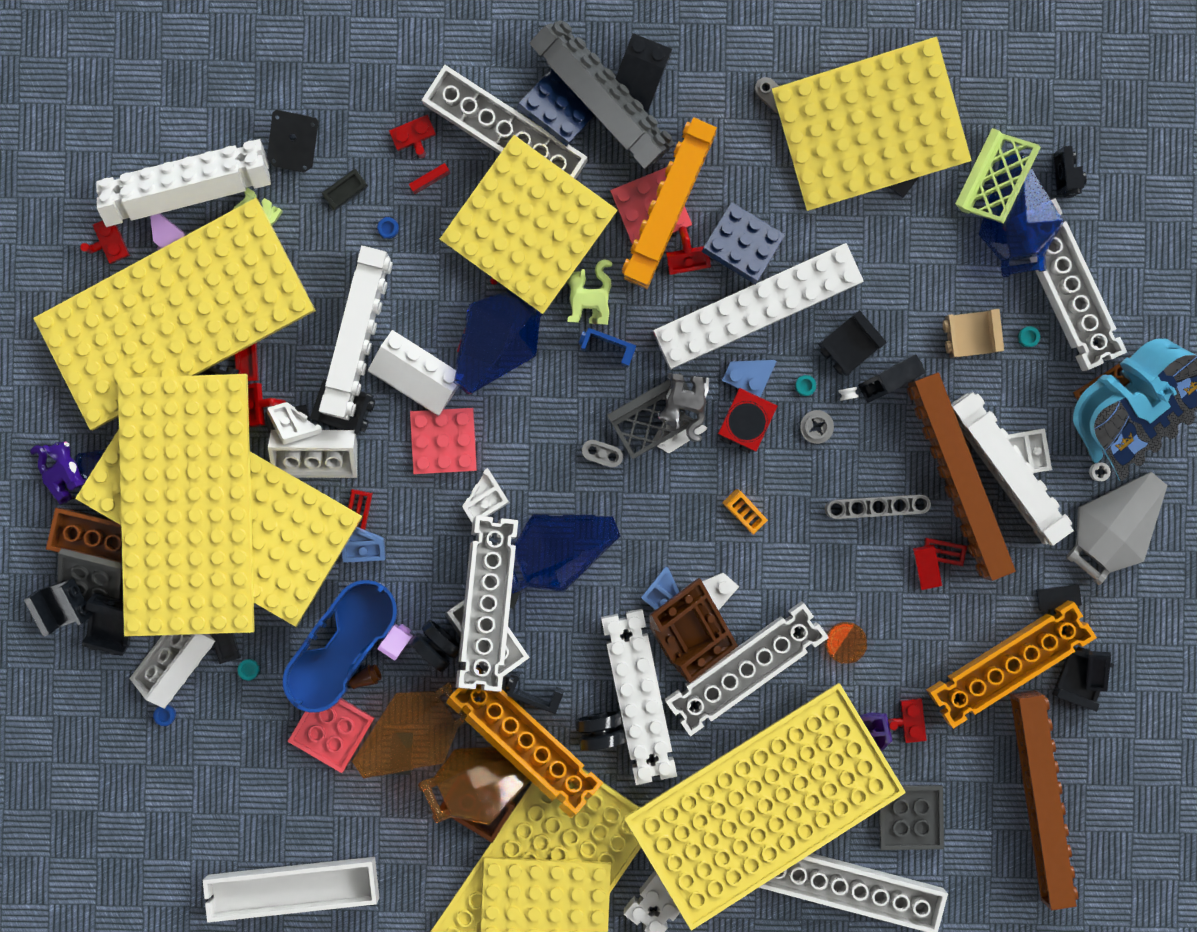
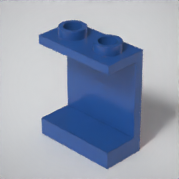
M588 328L587 332H582L579 340V345H582V351H586L591 336L626 349L621 365L629 367L636 345Z

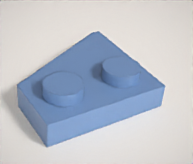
M731 361L722 378V382L761 397L777 361Z
M356 527L342 551L343 563L384 561L386 559L384 538Z
M667 566L664 567L641 596L655 610L679 593L678 587Z

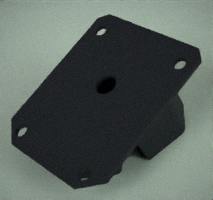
M277 109L272 113L267 159L274 167L303 173L313 167L319 124L317 118L310 117L308 114L301 115L298 112L291 113ZM291 134H294L296 136V139L294 141L290 140Z

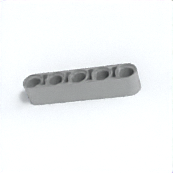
M925 495L837 499L827 502L825 513L833 519L923 514L930 509L931 503ZM918 498L924 501V507L921 510H917L915 507V501ZM898 499L903 502V508L900 511L894 509V502ZM876 501L882 503V510L878 513L874 512L872 508L873 503ZM855 502L860 503L862 507L858 514H854L851 509ZM835 503L839 504L841 508L840 513L837 515H833L830 511L831 506Z

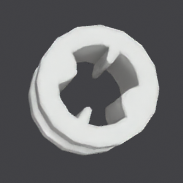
M857 387L838 390L842 395L840 401L858 398L859 395L856 394Z
M1102 462L1094 463L1089 469L1090 477L1095 481H1105L1111 473L1109 466ZM1099 466L1105 471L1104 474H1101L1100 478H1098L1099 474H1095V470H1098Z

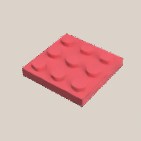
M666 168L610 190L632 245L635 239L639 240L641 237L639 229L644 219L648 221L649 206L652 200L656 201L658 198L656 191L661 180L665 181L667 178L665 176ZM685 206L673 233L678 232L682 226L686 228L692 226Z
M474 408L443 409L439 416L430 410L410 411L413 474L477 471Z
M341 699L328 710L315 713L305 711L288 742L343 773L375 717Z

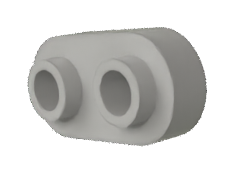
M763 77L755 85V94L770 109L778 113L772 88L779 85L771 78ZM762 85H768L769 90L764 91L762 89Z
M589 440L582 447V454L587 460L608 467H617L623 460V454L619 448L600 441ZM594 446L597 449L596 453L590 454L588 452L589 447ZM610 453L616 454L615 461L609 460L608 455Z

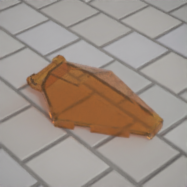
M447 682L436 691L396 692L352 761L363 778L444 763L457 729L466 722L465 719L467 717V714L461 711L459 713L460 718L455 720L440 697L442 694H445L447 698L452 695L453 690L451 689L452 685L450 682Z
M494 747L454 749L433 778L421 781L418 787L420 791L424 792L432 810V818L435 823L454 817L490 825L507 803L511 802L530 780ZM437 786L446 805V810L441 811L431 789L432 787Z

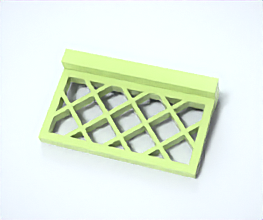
M992 128L955 203L962 212L973 213L1004 224L1041 147L1038 144L1002 134L999 130ZM1005 141L1011 142L1014 148L1003 153L1002 147ZM1025 148L1032 149L1028 157L1021 158L1019 151ZM1016 153L1019 161L1008 166L1005 158ZM1002 160L1005 167L994 172L992 168L994 163ZM1021 165V174L1012 178L1010 170ZM1007 172L1009 180L998 184L996 177ZM993 179L995 187L985 191L983 188L985 182ZM1012 185L1013 190L1011 194L1003 197L1000 189ZM998 191L1000 199L989 204L987 196ZM984 197L986 206L980 209L973 208L975 202ZM1002 204L1004 209L1001 215H994L991 208Z

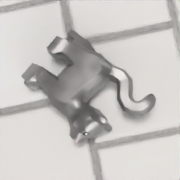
M668 373L671 386L666 396V407L659 413L658 418L665 424L679 429L680 409L696 413L697 418L689 423L686 435L689 440L699 442L702 440V436L695 434L694 430L700 427L705 420V398L709 391V378L691 376L690 382L693 384V388L691 390H684L683 375Z

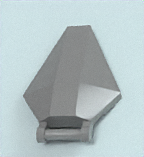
M1149 472L1105 493V495L1079 506L1076 545L1066 558L1070 562L1074 561L1094 578L1093 581L1097 585H1101L1110 572L1144 562L1168 485L1154 473ZM1080 552L1086 553L1102 567V570L1098 572L1079 555Z

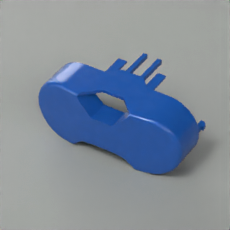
M361 580L348 585L342 590L309 633L302 646L286 666L283 674L285 695L295 707L306 712L325 711L335 706L348 691L347 683L376 643L379 640L385 639L396 623L397 605L393 595L385 586L370 580ZM335 613L337 631L325 648L307 650L311 645V640H317L318 636L316 633L319 629L327 626L325 621Z

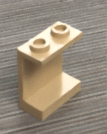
M999 309L945 316L943 330L944 333H947L948 341L945 342L946 353L950 354V358L1004 351Z

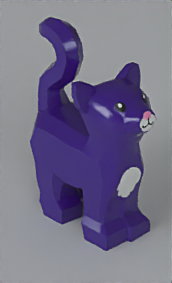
M64 441L57 442L51 446L35 445L30 450L31 455L36 453L39 455L38 469L42 475L43 484L48 487L59 505L67 503L72 499V496L68 490H65V484L72 491L79 486L82 488L87 480L81 477L77 464L70 456V444ZM47 453L56 461L50 468L46 466Z

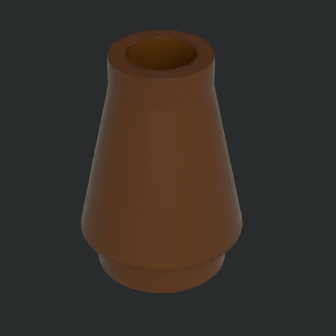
M369 664L352 676L349 684L352 689L378 684V681L382 679L381 672L377 665L371 666Z

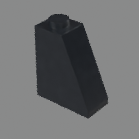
M915 354L858 384L867 403L916 379L926 373L921 360Z

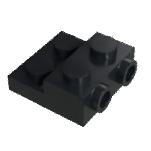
M1064 146L1053 154L1057 195H1063L1064 198L1077 197L1078 194H1082V189L1087 182L1086 172H1083V166L1074 167V164H1076V153L1073 151L1072 146Z

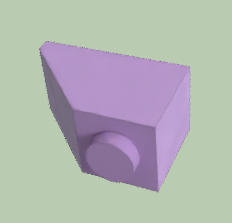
M161 213L150 216L153 242L158 245L157 250L187 235Z
M400 624V626L394 625L377 649L395 661L413 637L410 634L411 630L403 624Z

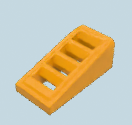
M735 489L722 502L752 535L768 521L738 489ZM740 498L741 500L732 507V505ZM744 504H746L747 506L740 513H738L737 511ZM750 510H752L753 512L746 519H744L743 517ZM758 516L759 518L750 526L749 523Z

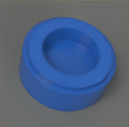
M385 217L379 221L377 230L383 238L392 239L398 234L399 225L393 218Z
M167 705L165 709L159 706L155 709L153 718L158 725L168 726L174 722L176 712L170 705Z

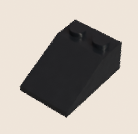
M633 33L615 79L628 88L629 94L641 102L644 107L643 109L648 113L670 59L672 49Z

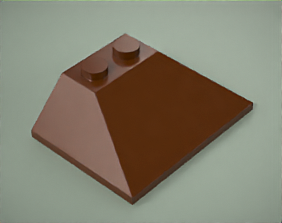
M700 578L696 579L650 614L651 631L669 662L689 683L693 682L738 647Z

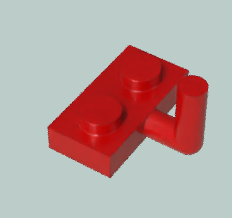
M428 114L389 130L397 151L413 145L419 158L426 156L421 141L436 136Z
M103 220L92 225L99 241L91 245L87 243L80 245V249L89 254L103 249L110 264L130 256L118 226L106 227Z
M684 226L680 227L679 234L683 250L666 253L669 274L673 275L711 268L710 257L701 252L704 246L691 248L687 228Z
M261 383L248 384L249 428L265 425V407L286 403L285 400L276 398L263 399Z
M922 699L900 700L902 718L888 719L889 728L896 730L898 726H903L905 743L927 741Z

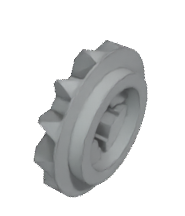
M814 410L808 412L802 418L800 430L802 436L808 442L820 444L832 436L834 423L826 412ZM812 419L816 423L824 422L820 427L822 435L818 431L809 432L813 427Z

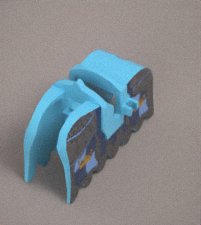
M1168 339L1149 341L1140 347L1130 358L1127 357L1120 363L1123 369L1121 371L1122 374L1130 381L1125 387L1116 377L1102 375L1082 393L1075 406L1073 422L1088 449L1092 461L1098 463L1103 457V450L1120 481L1127 478L1129 474L1128 466L1131 463L1136 466L1143 465L1147 450L1156 453L1161 449V439L1164 436L1174 439L1178 435V425L1180 423L1191 425L1195 420L1194 412L1197 410V355Z

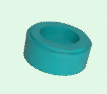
M1033 326L1024 327L1018 333V341L1023 347H1033L1040 341V332Z
M803 375L796 380L795 390L801 396H809L816 390V381L809 375Z
M253 659L243 660L238 665V675L247 681L256 678L260 671L259 664Z

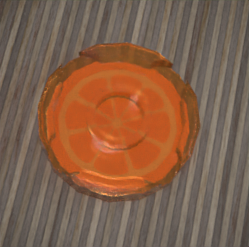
M840 622L831 627L827 633L829 638L825 640V647L832 659L839 663L849 664L857 662L863 657L867 649V639L865 632L858 625L852 622Z

